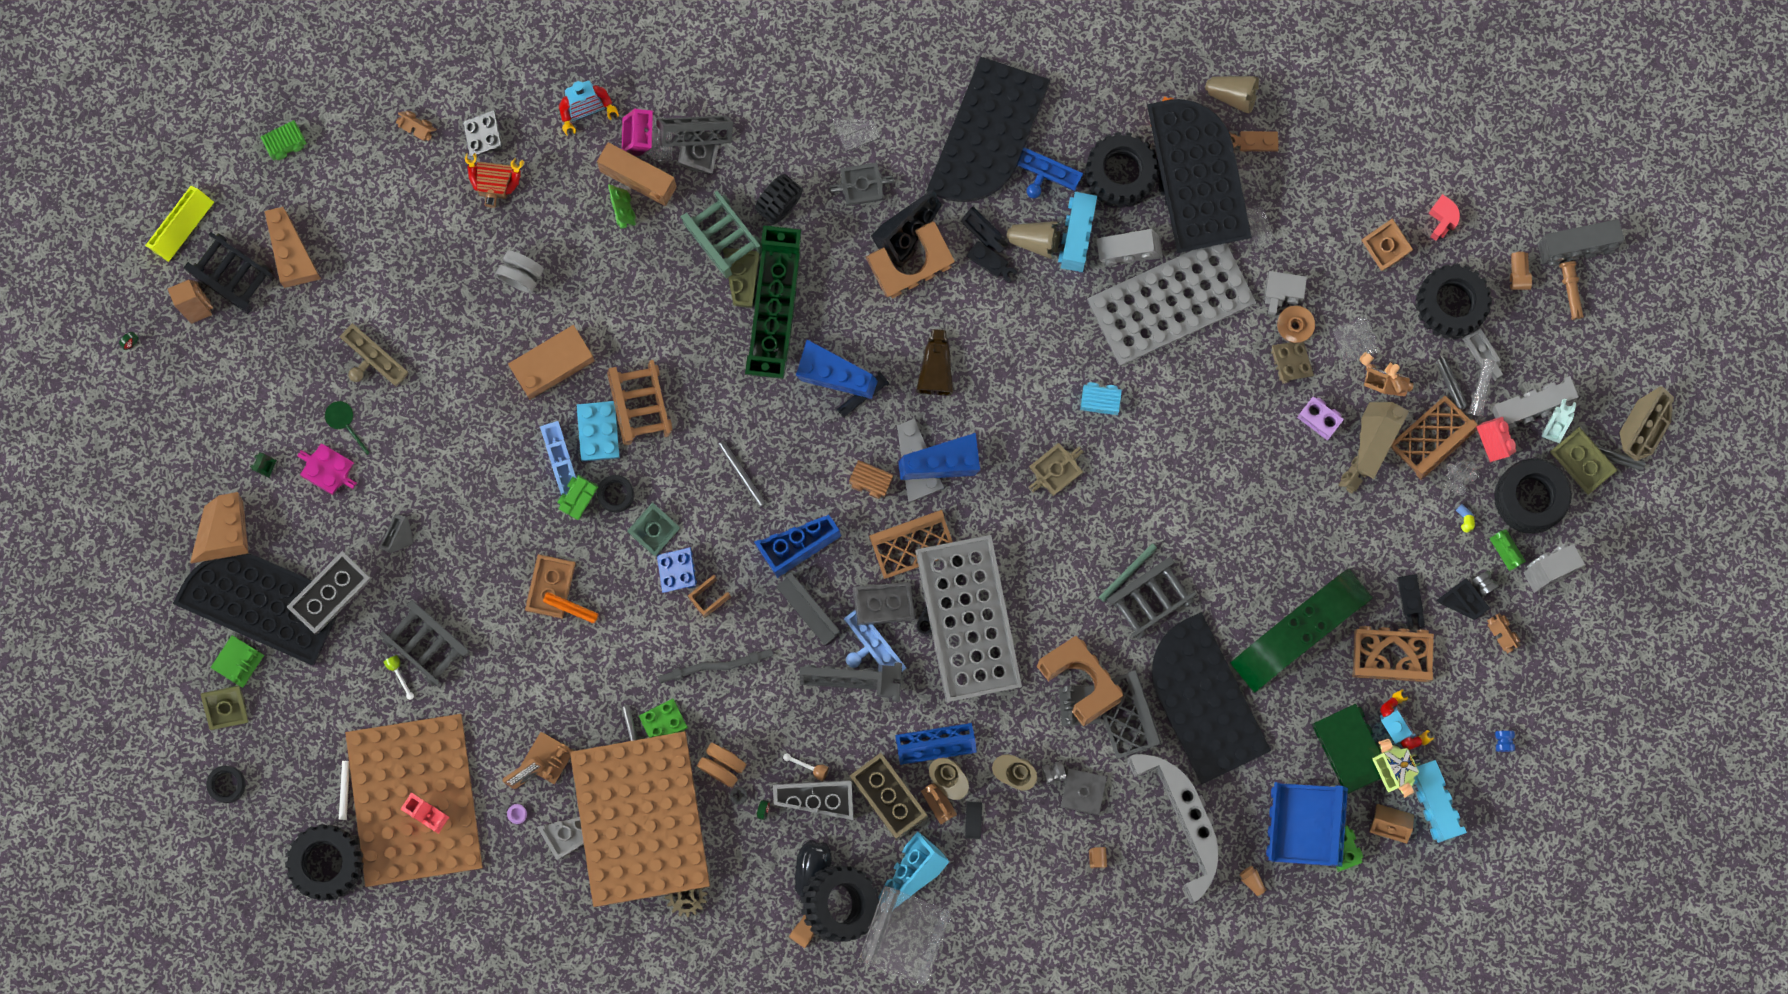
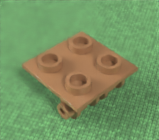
M540 732L521 766L536 756L539 757L545 769L537 775L555 785L571 758L570 752L574 750Z

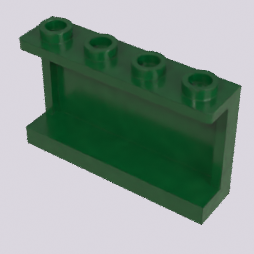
M1356 704L1312 724L1340 785L1348 788V794L1381 779L1372 759L1380 755L1381 747L1378 742H1374L1371 736L1373 735L1372 728L1369 724L1366 725L1363 719L1365 717L1364 712Z

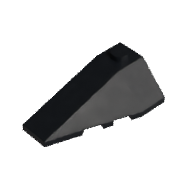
M934 190L929 191L884 222L871 235L877 248H885L890 260L900 268L916 251L914 246L919 237L915 230L932 222L941 207V203Z

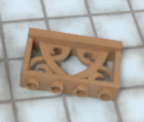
M1360 626L1359 629L1354 631L1352 677L1431 682L1433 680L1434 634H1429L1428 630H1417V633H1413L1409 629H1398L1397 632L1390 631V628L1381 627L1379 630H1371V627ZM1370 637L1373 639V644L1367 643V646L1373 649L1372 652H1368L1362 647L1361 641L1363 638ZM1378 637H1388V638H1386V639H1384L1382 642H1380V640H1379ZM1401 638L1409 639L1408 643L1403 641ZM1421 640L1426 646L1425 651L1420 655L1414 653L1420 649V647L1414 646V641ZM1391 643L1398 645L1408 656L1397 663L1395 670H1391L1386 658L1378 655L1382 649ZM1360 652L1368 656L1364 668H1360ZM1426 656V672H1422L1418 659ZM1375 658L1384 663L1382 668L1376 666L1379 661H1374ZM1410 660L1411 663H1407L1409 665V669L1404 670L1402 668V664Z

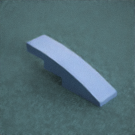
M559 421L540 426L562 495V493L567 494L570 489L567 485L572 476L576 478Z

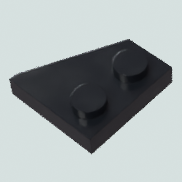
M1467 578L1436 600L1438 603L1472 620H1476L1490 609Z

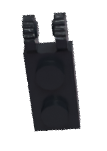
M1417 574L1397 577L1407 629H1413L1411 614H1417L1419 627L1425 628L1424 611Z

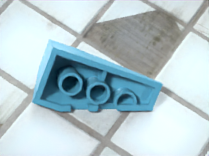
M918 831L904 847L902 852L905 853L901 864H895L894 869L896 871L893 879L886 881L878 897L879 905L886 913L936 878L950 862L941 850Z

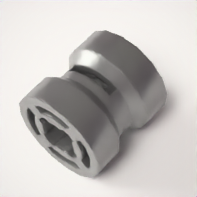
M1489 570L1472 580L1475 585H1480L1479 592L1482 597L1499 587L1496 581L1490 580L1491 573Z
M1061 761L1055 762L1052 766H1042L1047 785L1053 784L1055 780H1066L1065 770Z

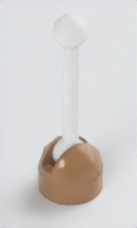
M788 753L783 756L785 761H792L812 770L818 780L824 781L828 773V766L821 764L813 767L792 758Z

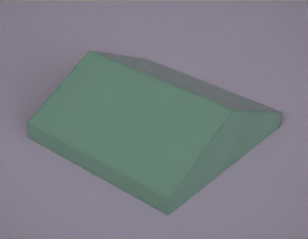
M651 503L627 532L653 556H656L680 527L654 503Z

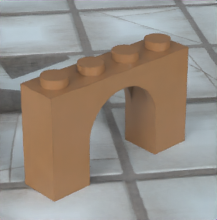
M934 221L915 230L926 254L924 265L918 272L910 275L899 272L893 266L885 248H880L865 256L886 297L891 296L893 299L902 294L901 290L907 287L910 290L918 286V281L922 279L927 281L935 277V272L939 270L944 272L952 268L951 264L955 261Z
M1074 636L1039 659L1037 668L1048 681L1068 669L1083 670L1092 678L1094 691L1076 703L1072 710V713L1083 727L1121 702L1123 697L1121 688L1113 683L1110 674L1105 669H1102L1096 656L1091 655L1087 650L1085 642L1077 636Z

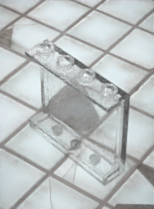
M884 886L858 961L926 986L931 976L932 966L937 959L939 946L943 942L945 929L950 922L952 911L900 892V890Z

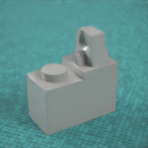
M1269 271L1264 294L1265 304H1269L1268 315L1275 316L1277 306H1282L1284 300L1292 305L1302 303L1307 277Z

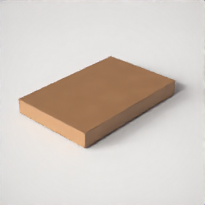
M538 554L525 611L563 619L565 611L544 603L543 598L549 592L565 600L568 599L576 562Z

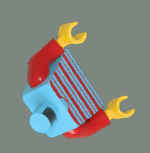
M577 81L572 87L565 90V97L562 98L559 104V111L562 122L565 123L562 129L567 136L569 128H572L574 134L576 133V129L570 123V120L580 119L604 110L605 107H607V116L610 120H612L611 112H615L619 116L617 108L611 105L612 101L604 88L597 85L593 86L591 81L583 83Z
M1402 689L1394 693L1392 698L1381 706L1380 711L1382 715H1380V718L1395 744L1399 747L1402 746L1404 749L1411 750L1421 745H1427L1434 738L1427 736L1430 732L1429 730L1416 737L1397 706L1408 699V696L1403 698L1402 691L1404 690Z

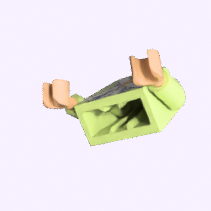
M1390 739L1379 741L1382 754L1372 759L1388 792L1398 788L1404 794V798L1414 793L1412 786L1415 782L1414 777L1419 773L1416 766L1420 764V759L1417 755L1411 756L1408 749H1400L1398 746L1392 745Z

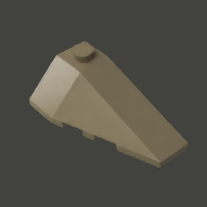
M1369 402L1361 418L1362 425L1359 436L1360 447L1358 450L1357 471L1372 479L1375 478L1409 413L1407 409L1393 402Z

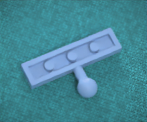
M855 610L844 618V621L865 646L857 653L852 652L847 655L846 663L849 667H858L861 659L869 653L879 665L894 666L896 662L902 663L873 624L857 625ZM902 663V672H903V671L906 669V667H905V665Z

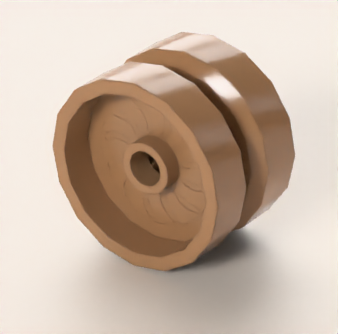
M710 743L706 753L714 761L702 757L697 767L723 784L733 788L738 779L729 770L742 773L747 764L729 750Z

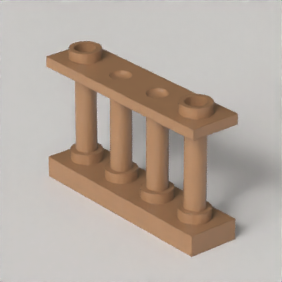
M654 360L649 361L648 369L621 374V372H617L616 367L609 368L607 376L624 446L632 444L633 438L637 435L663 430L664 437H669L670 431H672V423L670 419H667L658 376H660L658 365L654 364ZM647 376L651 377L653 387L627 392L621 389L620 384L623 381ZM655 394L657 405L632 410L626 409L625 402L627 399ZM659 412L661 423L638 428L630 427L629 420H631V417Z

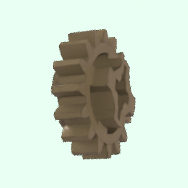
M705 888L698 889L699 900L697 901L694 894L697 889L689 890L691 892L689 896L693 902L687 899L683 901L681 892H678L676 903L674 902L673 894L665 896V899L670 900L667 907L673 906V913L678 910L680 917L683 913H686L688 918L691 912L696 916L697 909L703 910L701 904L707 903L703 897L707 896L708 893L702 891ZM685 904L693 906L690 909H682Z

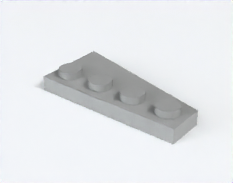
M915 419L897 425L901 457L927 448ZM940 478L905 480L908 503L944 489Z

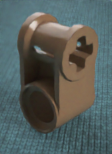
M805 915L789 936L790 939L803 948L807 947L815 935L810 931L812 926H807L804 922L806 919Z

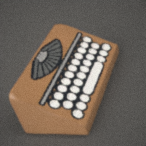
M536 756L504 777L502 781L511 788L516 789L543 771L545 766L540 758Z

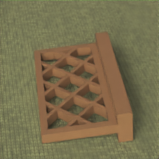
M1444 396L1396 438L1391 448L1422 480L1477 431L1476 426L1478 424L1473 419L1470 420L1449 398ZM1444 402L1450 407V414L1439 413V407ZM1427 417H1437V426H1425V419ZM1439 417H1450V426H1439ZM1453 417L1461 418L1465 423L1461 427L1453 426ZM1414 429H1423V438H1411V432ZM1425 429L1436 430V439L1425 438ZM1439 430H1450V437L1439 439ZM1400 441L1409 442V451L1400 450L1396 445ZM1411 442H1423L1422 451H1411ZM1425 442H1436V449L1434 451H1425ZM1411 454L1422 455V462L1416 466L1411 461Z
M942 510L869 535L884 579L919 567L918 563L916 564L917 556L907 551L911 541L920 544L921 548L929 547L925 543L930 534L939 539L937 545H940L942 540L947 543L953 542ZM940 522L944 529L941 537L931 533L933 526ZM930 526L929 531H927V530L924 529V528ZM918 530L927 533L923 543L912 539ZM903 536L909 539L905 550L895 546L898 537ZM886 543L891 546L887 556L879 553L877 545ZM893 547L903 551L899 562L889 558ZM905 553L915 557L911 566L901 564ZM887 559L897 564L895 571L889 574L886 573L884 568ZM899 566L905 567L903 569L898 570Z

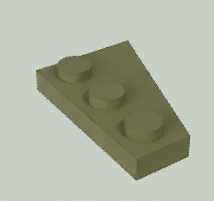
M724 248V258L730 257L740 249ZM750 251L731 264L730 270L732 275L728 279L734 306L753 308L760 259L757 251Z

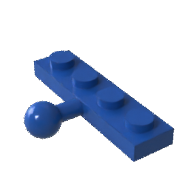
M1025 147L1017 165L1037 175L1034 183L1030 184L1026 190L1027 195L1033 199L1041 195L1040 186L1044 178L1076 191L1083 177V173Z

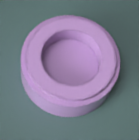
M514 804L508 809L507 817L512 823L521 824L527 818V810L520 804Z

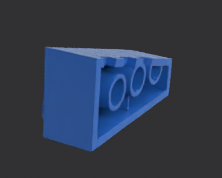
M976 433L903 455L898 461L900 479L975 476L980 471Z
M827 515L807 522L805 525L797 528H790L786 532L754 541L775 576L779 578L840 538L841 533L832 518Z

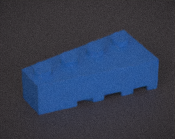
M809 340L806 341L796 372V376L802 382L872 399L877 380L872 374Z

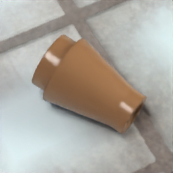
M1253 866L1246 868L1239 874L1241 881L1256 896H1260L1266 891L1257 869H1254Z

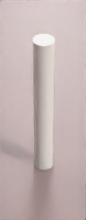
M342 761L339 820H347L349 761Z

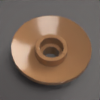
M1290 306L1284 309L1278 317V332L1289 342H1304L1314 332V317L1304 307ZM1297 323L1299 328L1294 329L1292 324Z

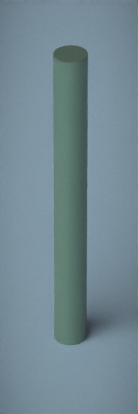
M1152 543L1098 598L1105 602L1157 550V547Z

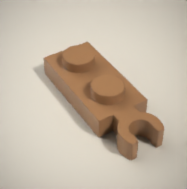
M1241 131L1240 137L1230 134L1234 140V148L1240 146V151H1278V132Z

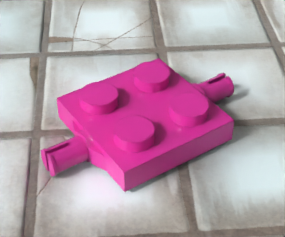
M321 443L312 455L307 454L303 450L298 453L297 457L306 461V466L300 476L329 494L334 495L343 484L351 489H354V486L357 485V482L348 478L349 471L354 463Z

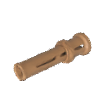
M1576 261L1559 264L1564 278L1562 283L1566 285L1572 320L1584 318L1577 285L1579 277L1576 275Z

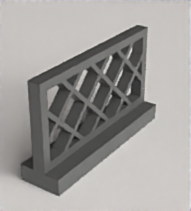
M1136 670L1111 679L1115 685L1118 684V681L1127 679L1129 686L1125 693L1122 692L1124 696L1120 704L1116 705L1118 708L1114 717L1106 713L1102 714L1117 759L1162 745ZM1126 696L1134 700L1135 705L1132 711L1121 707ZM1120 708L1130 713L1126 723L1116 719ZM1132 715L1139 717L1141 720L1138 730L1128 725ZM1114 721L1124 725L1119 736L1112 733L1111 727ZM1126 727L1136 731L1132 742L1122 738ZM1139 733L1146 736L1147 745L1140 747L1134 744ZM1120 739L1130 743L1127 752L1119 754L1117 748ZM1133 745L1138 747L1136 749L1131 750Z

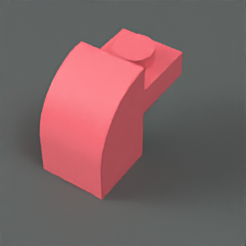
M1443 194L1429 212L1431 216L1440 221V224L1430 237L1435 241L1439 237L1444 238L1449 228L1451 230L1456 228L1460 219L1459 209L1456 204Z
M413 793L409 795L401 808L402 811L438 834L449 819V816Z

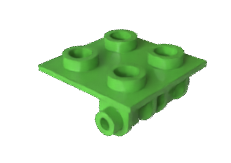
M609 184L610 199L615 211L617 225L621 229L626 228L627 224L635 226L634 219L636 216L633 209H631L630 194L625 189Z
M232 635L210 668L243 688L264 655Z
M674 699L639 715L649 738L684 732L688 728Z

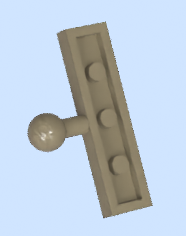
M353 323L339 336L340 339L364 359L358 367L350 369L348 376L351 381L360 382L364 377L363 372L370 365L395 387L409 374L407 370Z

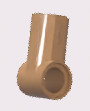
M1512 253V273L1510 274V282L1512 284H1510V289L1531 290L1532 275L1529 273L1528 253Z

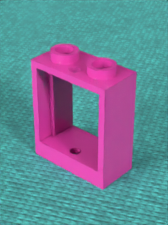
M633 109L622 118V150L633 156H641L652 148V110Z

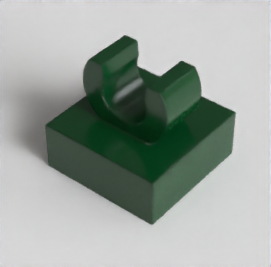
M259 452L258 455L254 456L256 458L254 465L251 464L250 467L253 471L269 478L277 460Z

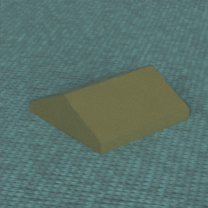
M240 686L200 694L209 730L248 723L245 699Z

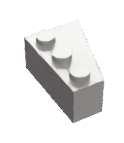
M1153 229L1097 238L1099 261L1106 266H1113L1121 262L1130 263L1163 258L1160 236Z

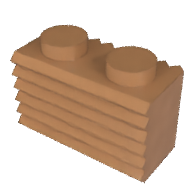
M858 460L849 484L857 491L862 492V490L870 492V496L880 499V497L885 498L894 475Z

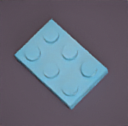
M614 401L577 404L581 461L620 458Z

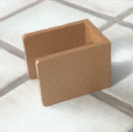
M715 575L688 595L689 600L704 618L731 598L729 592H727L704 611L694 600V598L717 581Z

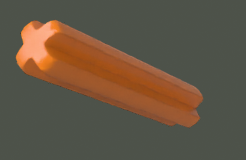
M549 592L543 598L544 603L591 623H595L598 618V613Z

